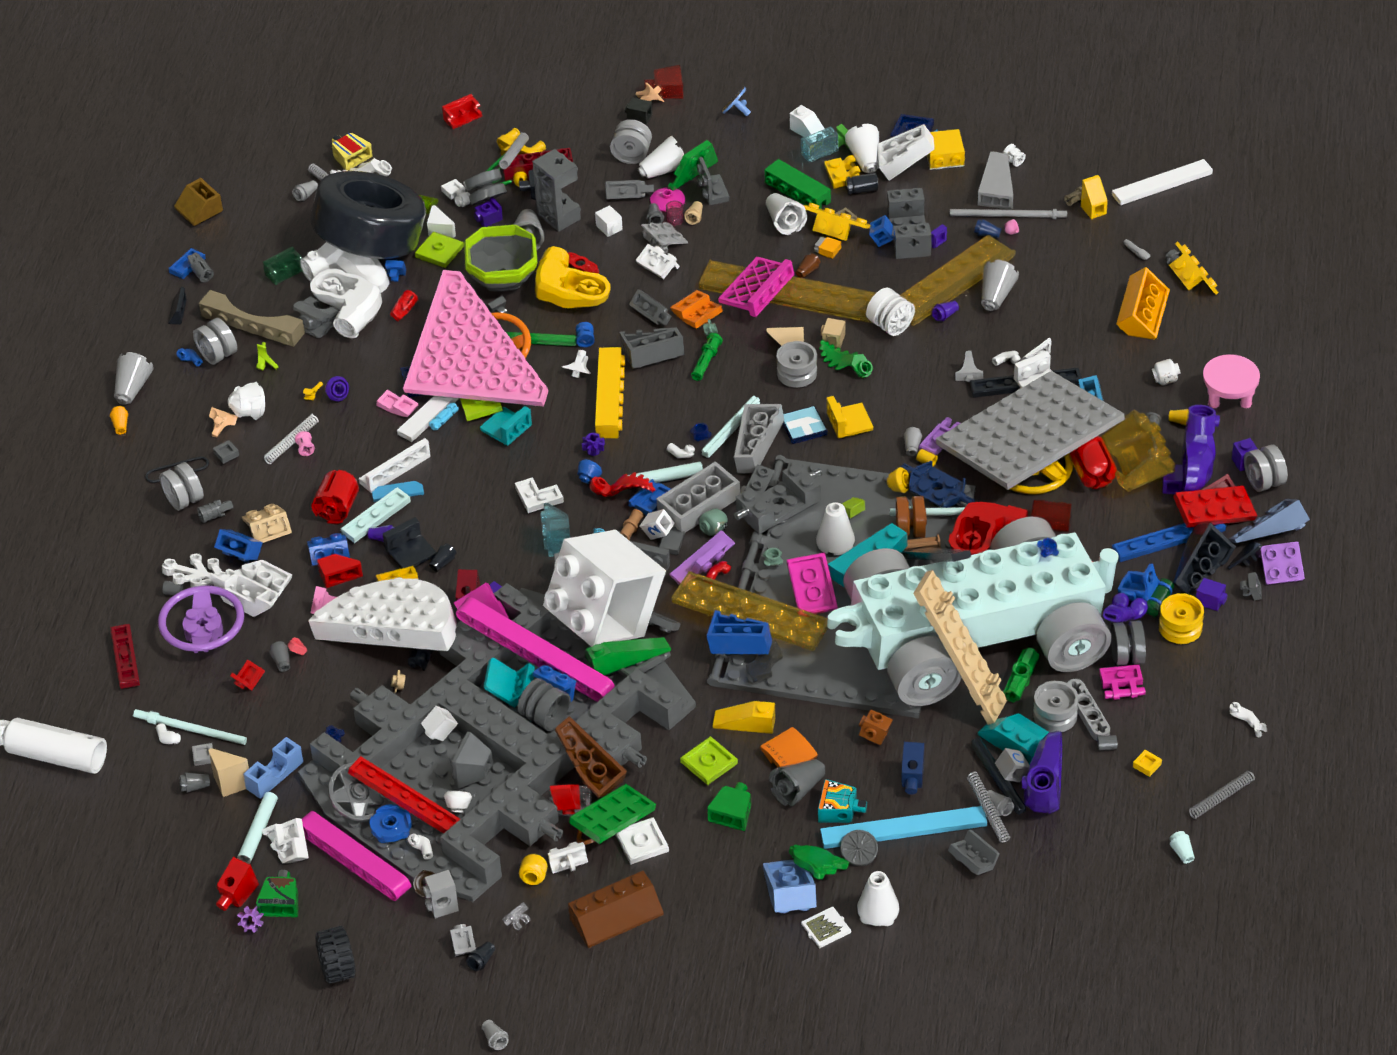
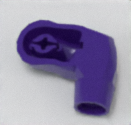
M1193 405L1188 409L1182 449V492L1200 490L1212 477L1216 453L1213 433L1215 426L1219 427L1220 415H1216V411L1206 405Z
M1061 731L1049 732L1039 741L1029 766V773L1027 776L1022 777V788L1025 789L1024 804L1033 812L1052 814L1060 809L1062 773Z

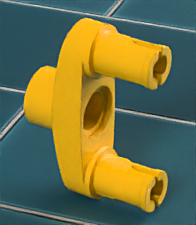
M513 128L507 134L497 138L498 147L502 150L501 156L508 151L519 136L520 132L518 129ZM538 141L531 148L524 145L517 155L545 151L546 145L542 141Z

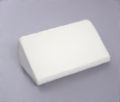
M1051 339L1045 340L1020 361L1045 351L1050 353Z

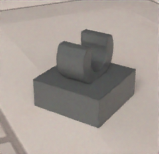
M503 296L487 305L490 313H507L505 309L506 300Z
M1256 572L1249 573L1248 581L1240 582V589H1243V596H1250L1252 594L1254 601L1262 599L1259 578Z

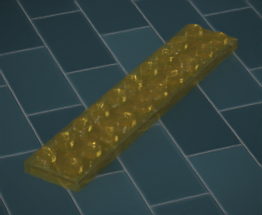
M709 260L700 279L699 289L724 293L746 267ZM763 271V272H760V273H757V274L760 275V274H764V273H768V272H767V271ZM755 274L749 275L746 278L753 277ZM793 276L769 303L871 323L866 316V309L876 292ZM758 281L748 283V286L758 283ZM744 284L738 286L736 289L745 287L746 285ZM748 292L738 294V296L748 294Z

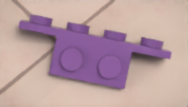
M721 530L672 571L670 576L684 588L699 574L708 571L712 563L718 562L735 542Z

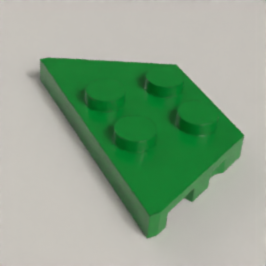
M706 140L683 155L674 173L677 178L668 185L670 190H676L699 175L697 172L699 157H703L707 169L718 162L712 143Z

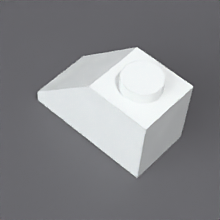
M800 105L790 113V129L815 144L827 136L826 130L813 111Z

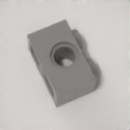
M446 870L425 877L426 886L423 887V891L426 897L425 904L428 912L432 911L434 918H438L459 911L456 887L450 871Z

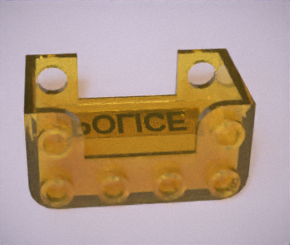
M1135 409L1125 416V420L1116 424L1101 436L1108 451L1118 459L1123 474L1117 470L1115 475L1119 485L1127 491H1132L1175 472L1174 467L1176 466L1170 458L1171 453L1169 449L1165 446L1166 440L1160 434L1161 428L1155 422H1150L1144 413L1140 414Z

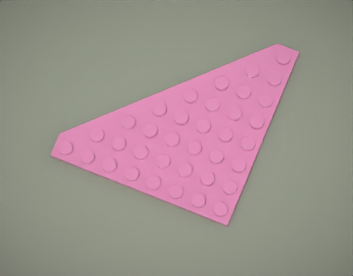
M443 270L403 387L404 392L544 406L548 394L546 385L540 380L537 373L528 364L525 357L516 348L513 341L504 332L498 321L492 316L486 305L465 280L460 271Z

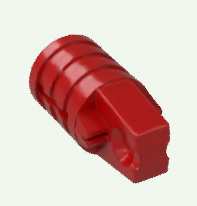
M405 290L395 303L390 315L396 321L402 319L418 301L417 295L410 290Z

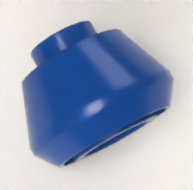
M584 459L578 464L577 474L580 476L579 479L581 481L589 483L593 477H600L602 475V469L595 462Z

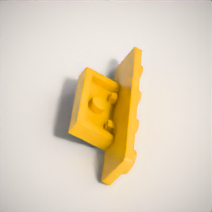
M814 203L803 205L806 210L817 213L813 231L841 240H847L851 224L870 229V224H867L865 219L857 218L854 220L851 219V215L846 213L838 215L835 214V210L830 208L822 210L819 209V205Z
M1177 241L1175 244L1183 254L1169 265L1188 290H1191L1204 280L1217 295L1219 292L1215 288L1217 286L1215 281L1211 277L1209 279L1206 277L1209 274L1203 266L1200 268L1197 266L1200 263L1194 255L1189 256L1191 251L1185 244L1181 246Z

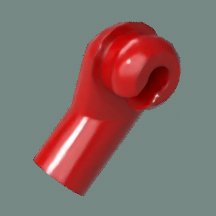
M726 561L717 563L710 568L705 581L712 584L718 573L727 574L731 566Z

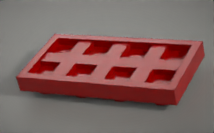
M1244 486L1176 492L1173 497L1187 528L1204 523L1217 525L1254 521L1257 518V513Z

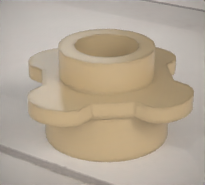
M400 670L397 671V675L392 676L391 687H394V693L397 690L403 691L405 675L400 674Z

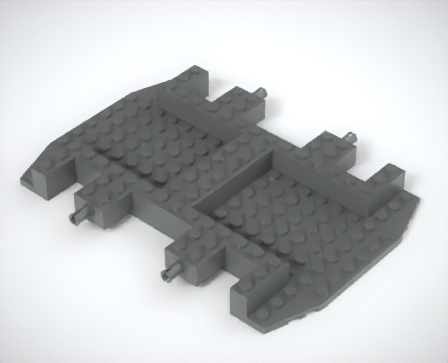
M508 583L494 593L496 599L501 601L509 617L508 619L591 667L585 657L586 649L591 646L543 606L544 594L524 588L517 590ZM460 621L457 623L456 637L448 651L440 650V655L457 667L412 704L407 703L383 685L369 696L359 688H355V691L351 692L350 698L359 703L353 708L356 725L371 734L372 737L352 752L324 732L310 743L313 760L300 769L298 775L329 822L398 870L412 882H414L416 875L422 870L432 871L435 874L449 870L455 883L457 897L474 902L502 877L500 856L487 848L485 844L503 828L529 846L534 844L544 834L554 841H558V838L562 837L563 830L555 826L558 823L557 806L542 795L575 766L555 729L547 731L541 728L534 721H529L527 718L522 717L518 713V706L512 707L484 688L488 661L491 658L499 660L516 672L528 663L533 665L535 670L539 667ZM665 661L644 673L635 669L626 678L619 674L618 671L604 675L612 680L615 687L598 702L575 689L574 698L565 719L570 716L621 766L627 761H631L637 767H642L646 763L647 757L639 753L642 749L641 733L627 725L626 722L637 712L641 711L670 730L696 707L695 700ZM435 706L448 710L458 723L444 741L429 738L421 724ZM467 732H471L492 751L493 765L486 779L458 789L455 788L454 779H452L453 768L450 765L452 755L456 754L460 740L464 739ZM362 756L454 814L460 820L443 834L409 812L412 822L409 836L416 834L429 839L433 852L431 859H424L422 851L411 846L408 842L409 836L395 842L380 843L371 832L370 820H350L338 813L331 804L328 795V785L334 772L339 767L355 762ZM339 774L334 781L333 792L343 787ZM447 791L470 792L472 799L468 808L463 809V812H451V808H448L446 805L444 794ZM388 799L387 805H397L396 803ZM338 803L345 811L353 814L350 803ZM367 805L365 815L374 813L380 806ZM392 821L388 822V825L395 824Z

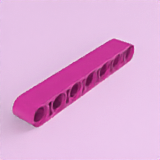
M310 811L302 818L304 835L307 840L391 900L396 901L411 888V883L406 876L316 812Z

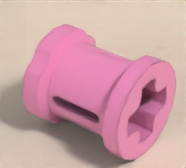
M306 431L300 432L295 436V442L299 445L298 452L302 456H309L315 450L314 444L311 443V434Z

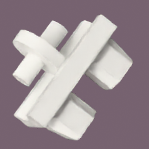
M573 842L566 848H554L549 850L548 853L552 873L566 869L575 871V866L588 863L583 842Z

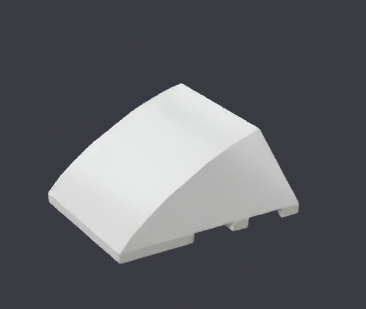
M264 560L242 565L241 569L235 571L228 569L225 574L218 576L216 573L210 574V579L214 586L233 593L240 600L244 612L253 617L270 609L292 578V574ZM221 596L223 602L234 607L228 599Z

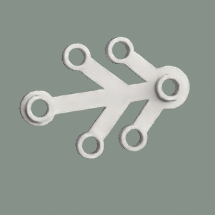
M192 554L190 556V564L194 565L196 569L177 565L174 559H166L162 564V573L167 576L173 575L174 584H183L190 581L191 587L214 585L210 579V574L216 573L217 576L225 574L219 568V560L217 558L208 559V569H211L213 573L207 572L202 564V556L200 554Z

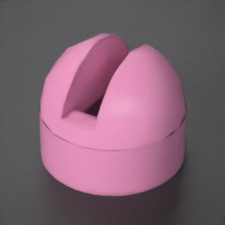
M1014 219L1005 223L1004 230L1007 234L1012 235L1019 232L1018 224Z

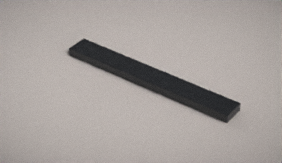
M919 547L902 551L905 559L955 562L971 557L970 550Z

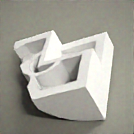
M295 818L283 824H274L262 829L263 835L269 837L272 842L270 845L273 850L277 851L282 863H293L309 858L302 819Z

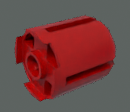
M1096 436L1070 452V459L1084 486L1100 489L1108 486L1115 479L1117 467L1102 437Z
M333 470L324 475L311 505L315 516L319 515L328 520V524L342 523L347 518L359 491L355 477L344 470Z

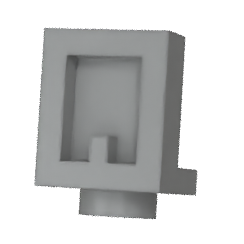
M466 924L454 926L453 930H450L455 956L469 954L476 949L471 926L466 927Z

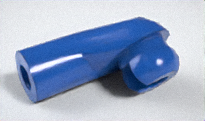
M180 348L176 353L177 357L182 361H192L196 366H200L203 363V360L193 349Z

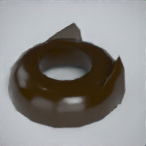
M422 870L416 875L413 885L417 894L425 897L422 880L427 876L435 874L434 872Z

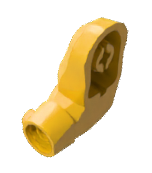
M552 246L545 250L538 264L535 278V293L539 300L551 302L562 308L591 307L606 302L610 293V283L606 277L597 273L568 268L569 255L562 248Z

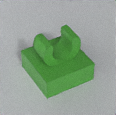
M840 124L836 127L837 133L832 135V138L835 140L833 144L836 147H841L844 144L848 149L849 147L845 142V134L848 130L843 124Z

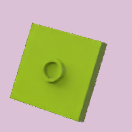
M433 232L415 252V257L446 268L462 250L464 242Z
M460 398L467 421L503 411L500 402Z
M711 736L680 758L681 763L707 785L738 764V759Z

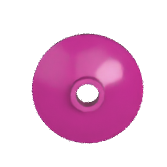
M665 187L656 190L651 195L650 203H656L662 212H672L684 205L685 195L678 189L672 191Z

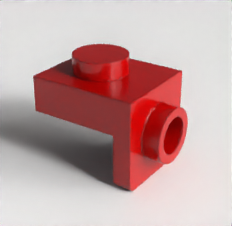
M247 660L237 675L231 673L230 676L235 679V685L241 689L247 687L252 691L265 670Z

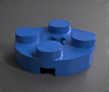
M389 804L381 806L376 810V814L370 818L371 832L380 843L395 842L407 838L410 834L409 831L412 826L411 816L407 810L399 808V805ZM392 821L395 824L388 825V822Z

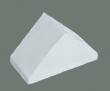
M435 205L432 206L427 222L428 235L430 236L433 232L450 238L456 237L455 223Z

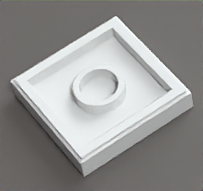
M654 817L632 824L615 834L630 865L669 852V847Z

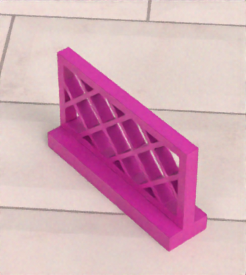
M756 257L718 298L719 303L748 310L750 316L757 317L794 276L792 261L785 259L780 263ZM758 264L764 265V266L755 268ZM763 271H767V272H768V273H764V274H760V275L757 274V273H760V272H763ZM755 274L753 277L746 278L749 275ZM758 281V283L748 286V283ZM744 284L746 285L745 287L736 289L738 286ZM748 292V294L738 296V294ZM736 295V297L728 299V297Z

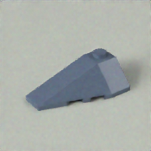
M1285 499L1267 510V515L1256 518L1254 520L1255 525L1244 527L1230 537L1229 541L1238 543L1294 529L1299 530L1310 519L1299 500Z

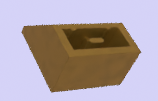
M202 178L186 185L174 205V208L193 226L223 211L220 194Z

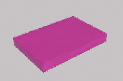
M825 552L786 560L799 617L838 609Z

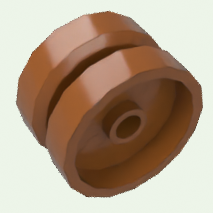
M913 496L911 508H909L907 497H896V526L907 532V538L910 536V526H912L915 538H925L927 516L924 496Z

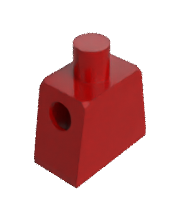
M235 857L231 859L217 883V889L221 895L216 902L217 907L224 911L228 909L230 904L241 907L258 887V880L250 864Z

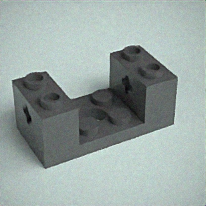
M553 149L533 160L537 215L559 232L581 220V208L577 202L571 200L561 190L563 187L578 180V168L564 154Z
M922 188L887 191V215L893 224L892 236L894 240L892 242L895 258L931 256V230L929 223L925 222Z

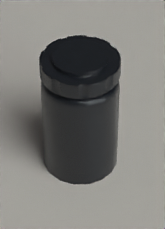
M876 173L857 175L851 178L850 176L846 177L847 193L877 191L878 180Z

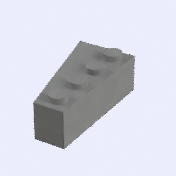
M781 404L744 405L734 455L737 473H753L757 464L761 465L784 422Z

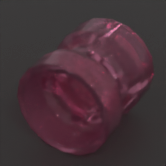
M679 201L668 202L666 204L667 222L671 225L681 224L684 221L683 204Z

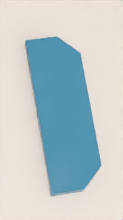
M411 481L378 486L372 492L373 502L379 501L397 487L408 496L424 495L423 484Z

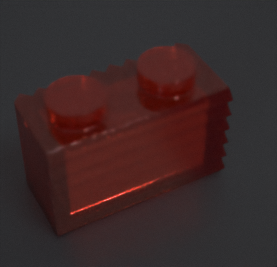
M1033 500L1031 517H1039L1046 520L1053 530L1069 532L1072 504Z

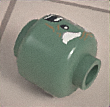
M717 508L703 513L699 518L700 529L708 536H714L721 530L724 531L727 527L728 519L726 514Z

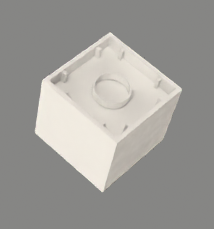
M617 530L567 538L563 540L559 556L555 561V569L548 591L544 597L543 606L591 647L603 642L644 637L666 570Z

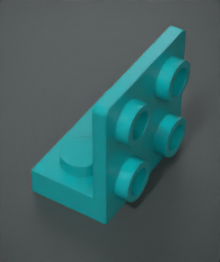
M526 406L516 413L503 407V411L495 413L480 426V430L508 446L532 425L531 409Z

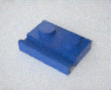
M653 479L649 483H653L654 492L642 488L629 500V507H635L646 516L648 513L657 511L656 498L671 490L659 482L655 483Z

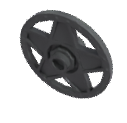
M354 762L347 763L339 767L329 781L328 795L331 804L338 813L350 820H370L371 816L373 817L376 814V811L365 815L367 805L381 807L387 805L388 798L348 774L349 768ZM339 774L343 787L333 792L334 781ZM338 803H350L353 814L345 811Z

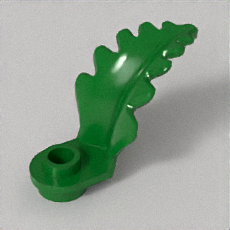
M820 341L821 346L819 349L823 350L821 356H826L823 361H831L828 367L836 365L835 370H840L846 366H851L856 374L862 378L868 377L871 374L873 366L864 354H858V352L849 354L847 350L841 352L839 347L835 349L833 344L829 345V342Z

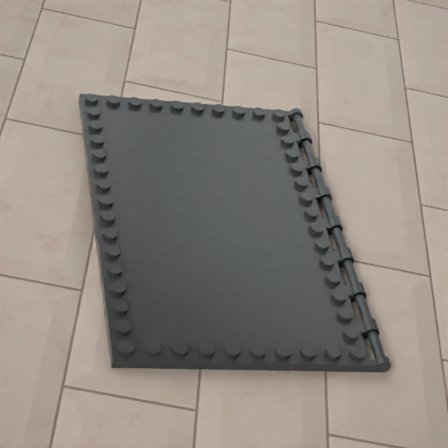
M777 455L774 460L775 472L766 491L782 482L779 481L782 467L789 468L798 463L808 472L817 468L821 469L822 475L815 478L821 486V501L773 526L768 530L767 536L762 535V533L758 534L756 531L752 533L749 542L750 549L741 568L742 575L738 588L735 589L732 597L733 604L730 614L737 616L742 604L746 605L742 620L750 618L768 623L772 637L769 654L761 655L715 654L716 660L712 673L708 676L707 683L710 686L919 718L922 706L908 705L900 699L888 675L887 668L878 670L866 647H843L835 644L837 630L852 632L856 629V626L845 622L840 623L835 629H829L827 627L828 615L832 611L799 617L786 563L787 559L824 553L818 548L816 537L825 509L830 503L842 504L852 497L865 501L864 511L851 519L848 517L855 536L853 547H855L889 524L893 523L896 525V516H890V508H896V497H907L909 506H911L913 496L919 495L909 490L906 493L892 491L887 485V477H889L890 473L786 459L782 455ZM965 485V495L974 499L976 486ZM935 487L933 490H941V488ZM924 499L925 508H942ZM961 502L948 508H963L968 504ZM959 515L927 516L925 538L936 537L939 534L941 549H951L948 540ZM910 526V536L907 540L918 539L913 536L912 526ZM769 548H777L782 552L781 559H783V563L781 565L766 566L763 553ZM757 549H763L759 563H754ZM831 552L825 553L827 564L841 556L834 555ZM906 559L909 567L925 565L924 560ZM752 576L754 580L750 592L745 591L748 578ZM831 579L838 608L851 606V599L846 589ZM723 662H728L724 678H719Z

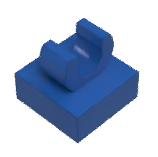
M386 260L385 267L391 277V281L398 282L399 275L405 276L406 274L404 261Z

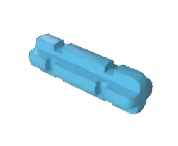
M450 403L446 406V409L444 408L435 419L433 418L429 422L431 429L438 430L442 424L448 421L458 411L457 405Z

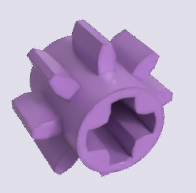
M246 906L244 908L245 913L240 912L237 915L241 918L238 926L242 925L244 932L248 929L256 932L257 926H262L264 923L260 920L264 913H259L257 906L254 909H249ZM249 916H252V917H253V918H252V921H253L252 923L249 922Z

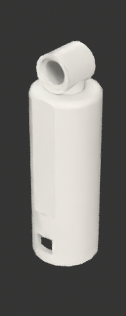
M15 718L11 721L0 720V745H4L8 753L94 774L98 773L103 766L107 752V744L104 738L21 718Z

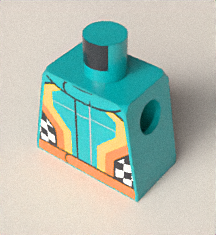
M825 779L818 807V822L850 823L852 822L854 811L866 813L867 801L857 799V789L855 787Z

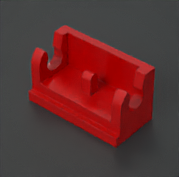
M472 94L442 106L443 120L452 129L458 128L482 117V113L478 109L480 104Z

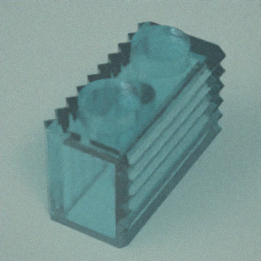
M828 127L801 138V154L808 162H811L818 158L820 159V157L830 155L832 152L835 153V151H838V133L832 127Z

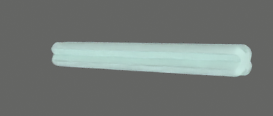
M752 396L745 404H760V399ZM744 405L701 450L703 456L709 458L741 425Z

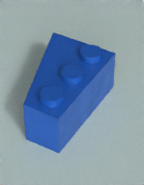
M715 610L707 633L711 654H769L772 637L768 623L750 618L742 620L738 619L736 615L730 614V616L722 615L720 611Z

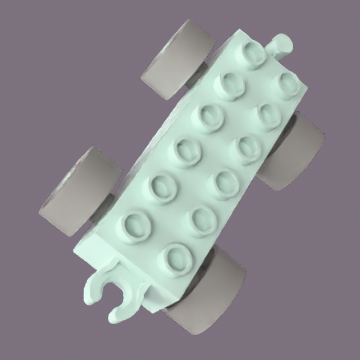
M1024 517L1009 523L995 535L991 542L990 550L955 562L942 561L923 566L909 567L905 557L899 551L888 548L877 549L860 556L848 567L843 583L851 599V606L833 610L828 615L827 627L835 629L840 623L845 622L856 626V629L852 632L837 630L835 644L843 647H866L877 669L887 668L888 675L904 703L912 706H925L942 700L955 690L962 677L934 627L931 626L927 619L925 606H920L913 594L927 571L933 570L940 579L943 589L947 592L952 591V596L954 595L955 597L952 605L958 611L960 619L964 626L967 627L969 635L978 647L1037 634L1038 644L1052 668L1061 672L1078 671L1099 660L1110 646L1111 633L1101 614L1105 593L1112 590L1116 563L1119 556L1115 550L1107 548L1100 552L1099 561L1092 562L1075 532L1056 536L1049 523L1039 517Z

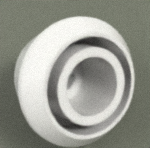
M447 791L444 794L446 805L448 808H451V812H463V809L468 808L472 799L470 792Z

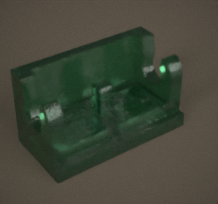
M290 247L263 261L265 276L277 285L302 272L300 264L301 255L294 247Z

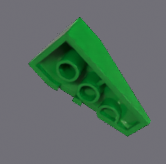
M665 637L611 641L595 644L587 648L585 657L592 669L607 675L671 651V647Z

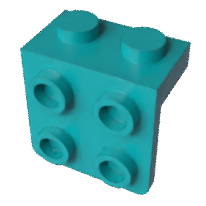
M491 658L488 661L484 688L515 708L518 706L522 692L534 680L533 671L535 667L528 663L516 672L499 660Z

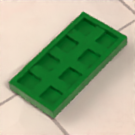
M625 784L572 815L569 823L600 844L655 811L656 804Z

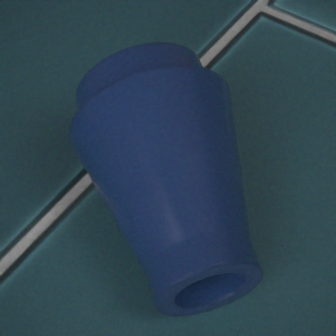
M978 219L974 233L978 234V236L999 238L1001 228L984 219Z

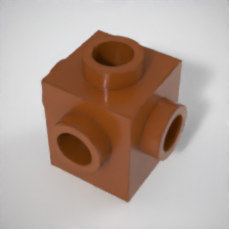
M870 710L867 716L863 715L859 726L862 727L859 736L881 745L888 734L893 719Z

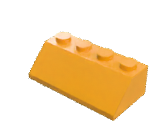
M1147 267L1130 275L1116 324L1129 336L1154 340L1158 335L1170 289Z

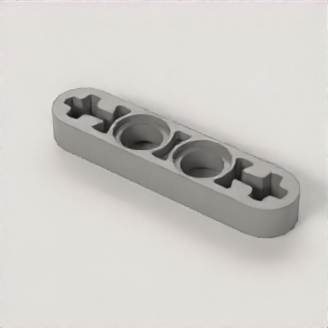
M1079 679L1069 680L1067 684H1070L1075 690L1079 689L1078 714L1092 738L1097 741V736L1110 735V726L1085 684ZM1084 700L1087 701L1089 704L1083 706L1080 705L1079 702ZM1095 715L1098 718L1095 720H1090L1087 718V716Z

